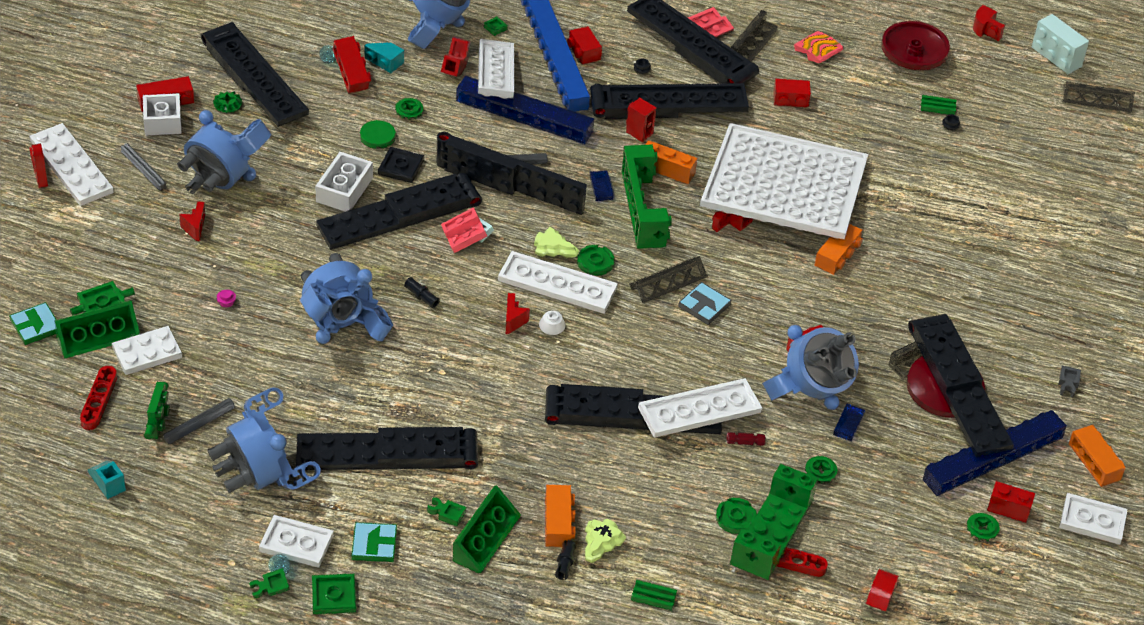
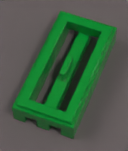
M922 95L920 111L955 115L957 100Z
M636 580L631 601L672 611L677 590Z

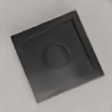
M390 147L378 168V175L412 183L424 161V155Z

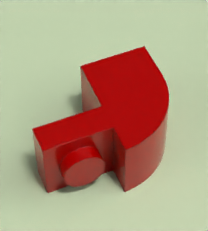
M982 5L976 11L973 23V31L976 35L982 37L985 34L997 41L1002 38L1005 25L995 20L997 11L985 5Z
M452 37L449 54L444 55L441 68L442 73L456 77L463 73L469 59L467 55L471 41Z
M717 211L712 218V229L718 232L730 224L741 231L752 223L753 218H745L740 215Z
M879 569L871 586L866 604L886 612L893 593L897 588L899 576Z

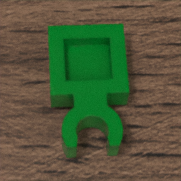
M436 497L432 498V505H435V507L427 506L429 514H439V520L456 527L466 513L465 506L447 500L444 504Z
M283 568L263 574L264 581L253 580L249 583L250 588L259 587L257 592L252 593L254 598H260L267 591L269 597L290 590Z

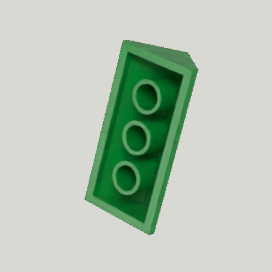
M132 300L54 320L56 338L64 359L112 346L113 342L140 335Z
M497 485L492 488L453 543L452 561L476 573L483 571L521 516Z

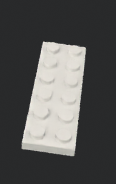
M480 39L478 94L483 96H499L504 99L513 98L514 43Z
M63 123L30 135V142L32 144L41 143L44 160L80 206L114 193L111 184Z
M511 251L498 275L499 282L605 314L618 283L514 251Z
M745 378L639 402L638 409L655 438L761 413L762 406Z

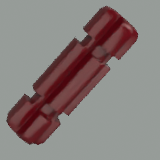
M728 432L726 435L727 444H735L737 442L738 445H754L756 443V446H764L766 440L764 434H757L756 436L754 433L735 434V432Z

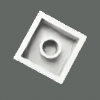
M179 94L143 95L145 136L182 134Z

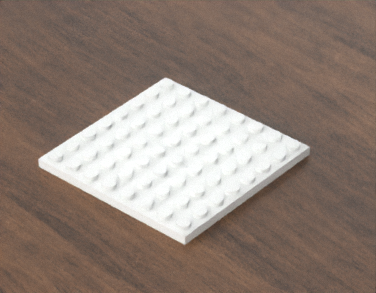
M730 123L701 198L700 206L727 214L757 219L762 222L792 227L797 230L827 235L836 239H845L868 154Z

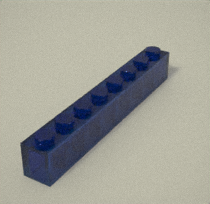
M465 76L456 88L457 102L582 144H586L593 133L594 118L516 92H514L513 98L506 99L492 95L483 96L478 94V80Z
M1053 410L1046 413L1042 412L1037 417L1030 420L1027 419L1021 424L1009 427L1006 430L1014 444L1012 450L975 457L970 447L967 449L963 448L956 454L948 455L936 463L927 465L922 480L936 496H939L1062 439L1067 425Z

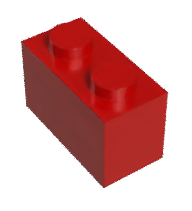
M589 26L569 30L568 46L572 48L575 57L580 60L582 65L601 60L602 46Z
M775 78L773 90L774 105L809 107L811 95L810 81Z
M638 98L628 106L626 133L643 142L654 133L656 107L642 98Z
M996 481L987 511L1026 523L1035 493Z

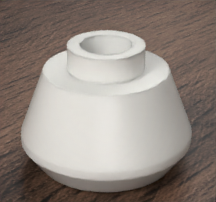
M548 311L541 318L539 327L547 335H558L564 331L565 321L559 312Z

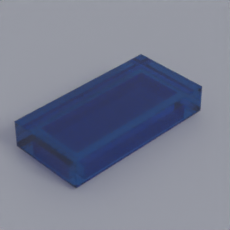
M608 170L590 172L589 177L595 201L613 200L614 195Z
M846 404L833 435L852 442L865 410Z

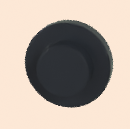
M644 58L638 59L634 64V70L639 74H646L651 70L650 62Z
M949 114L943 119L942 124L948 130H956L960 126L958 116Z

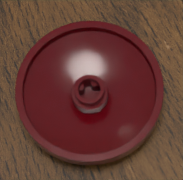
M902 21L891 25L885 30L881 41V48L885 56L896 65L906 69L921 71L934 69L942 65L948 58L950 43L942 31L930 24L919 21Z
M924 357L918 358L910 367L907 376V389L916 404L929 413L941 417L955 418ZM983 380L982 386H983V388H984V390H985V383H984V380Z

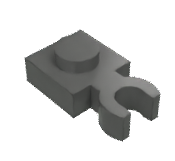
M1062 365L1058 383L1062 385L1060 395H1063L1064 391H1069L1071 393L1070 397H1074L1080 382V369Z

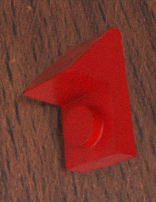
M197 201L196 209H192V214H179L181 228L195 241H200L206 216L205 202Z
M508 293L505 334H510L529 322L530 309L518 307L519 301H515V293Z

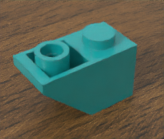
M391 42L367 43L364 45V58L392 73L404 64V49Z
M104 461L87 469L89 475L107 499L126 491L124 474L114 461Z

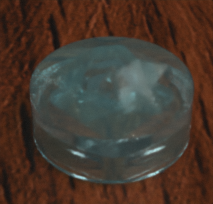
M327 45L320 49L319 55L322 62L330 64L336 60L332 49L333 46Z
M278 554L269 560L268 568L270 572L283 568L286 575L290 571L291 565L286 556Z

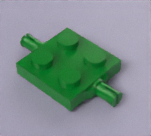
M114 281L78 292L77 299L80 305L70 308V313L73 316L82 312L125 302L124 298L135 295L134 289L131 287L122 291L117 288Z
M167 382L156 383L147 410L148 423L146 424L144 434L146 439H158L160 431H164L165 416H169L170 404H167L169 396L167 391L169 384Z

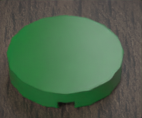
M380 120L369 121L360 129L361 142L372 149H376V147L386 148L395 141L396 131L388 122Z
M599 245L586 246L580 250L577 264L586 274L594 276L605 275L614 267L612 251L604 246L603 248L598 247Z
M729 498L725 502L722 501L717 507L716 521L724 531L731 534H739L742 528L745 530L749 529L757 515V511L747 500Z

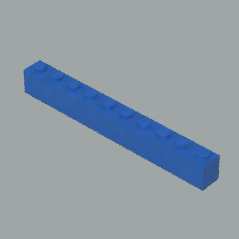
M521 0L522 6H525L526 16L530 18V26L534 28L535 38L539 40V48L543 50L544 60L548 62L549 72H552L553 82L557 83L558 94L562 95L563 106L567 107L568 112L589 110L590 95L549 0Z

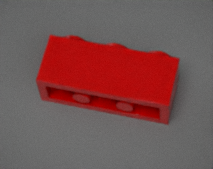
M354 36L334 40L332 49L348 94L367 90L371 82V75L366 71V61L364 57H361L359 42H356Z
M189 76L136 85L137 99L141 112H143V95L179 94L180 105L194 103V92Z

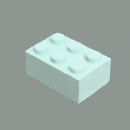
M1051 14L1038 21L1032 48L1065 73L1070 74L1082 67L1089 40Z

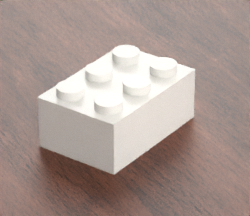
M339 152L315 186L316 202L345 212L352 210L373 179V162Z

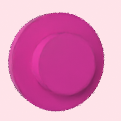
M222 290L217 294V302L222 307H231L236 301V294L231 290Z

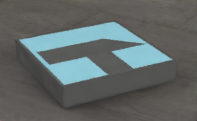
M701 282L679 301L678 307L709 325L731 305L732 300Z

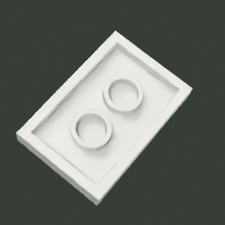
M169 326L112 343V348L125 375L182 358V352Z
M1067 493L1059 528L1120 545L1127 509Z
M274 515L259 545V552L319 568L334 533L333 530Z

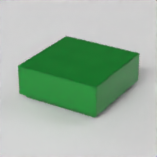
M499 17L484 22V28L493 36L506 31L508 25Z

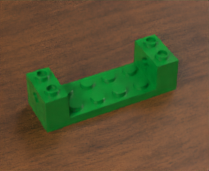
M653 144L624 146L621 173L637 249L664 248L667 245V240H670L669 227L672 226L671 215L668 216L667 208L647 209L646 203L643 204L644 191L640 190L642 184L652 183L653 176H656V166L654 164L658 161L657 152H654Z
M780 464L773 475L770 493L748 530L741 529L734 541L730 565L769 580L814 500L818 478Z

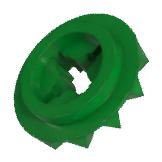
M228 91L226 93L220 92L219 95H215L213 104L218 111L230 113L241 107L242 99L240 94H235L234 91L231 93Z
M404 98L396 103L395 110L402 119L406 117L409 120L410 118L416 119L417 116H421L424 107L417 99Z
M815 456L806 463L805 471L807 474L818 478L821 484L824 481L830 483L837 475L838 469L836 464L827 457ZM820 466L824 471L823 474L818 470Z
M986 513L973 514L967 521V531L971 533V537H978L979 541L985 539L988 542L991 538L995 539L1000 530L998 521ZM979 526H980V527L987 526L986 530H985V529L979 530Z

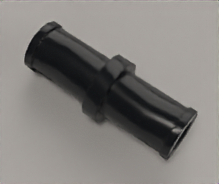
M408 278L404 283L405 288L409 289L418 300H423L431 308H435L439 304L440 299L433 295L428 287L422 286L414 278Z
M565 540L563 542L562 551L557 558L558 566L555 577L559 580H566L568 578L570 566L574 562L573 554L576 543L572 540Z

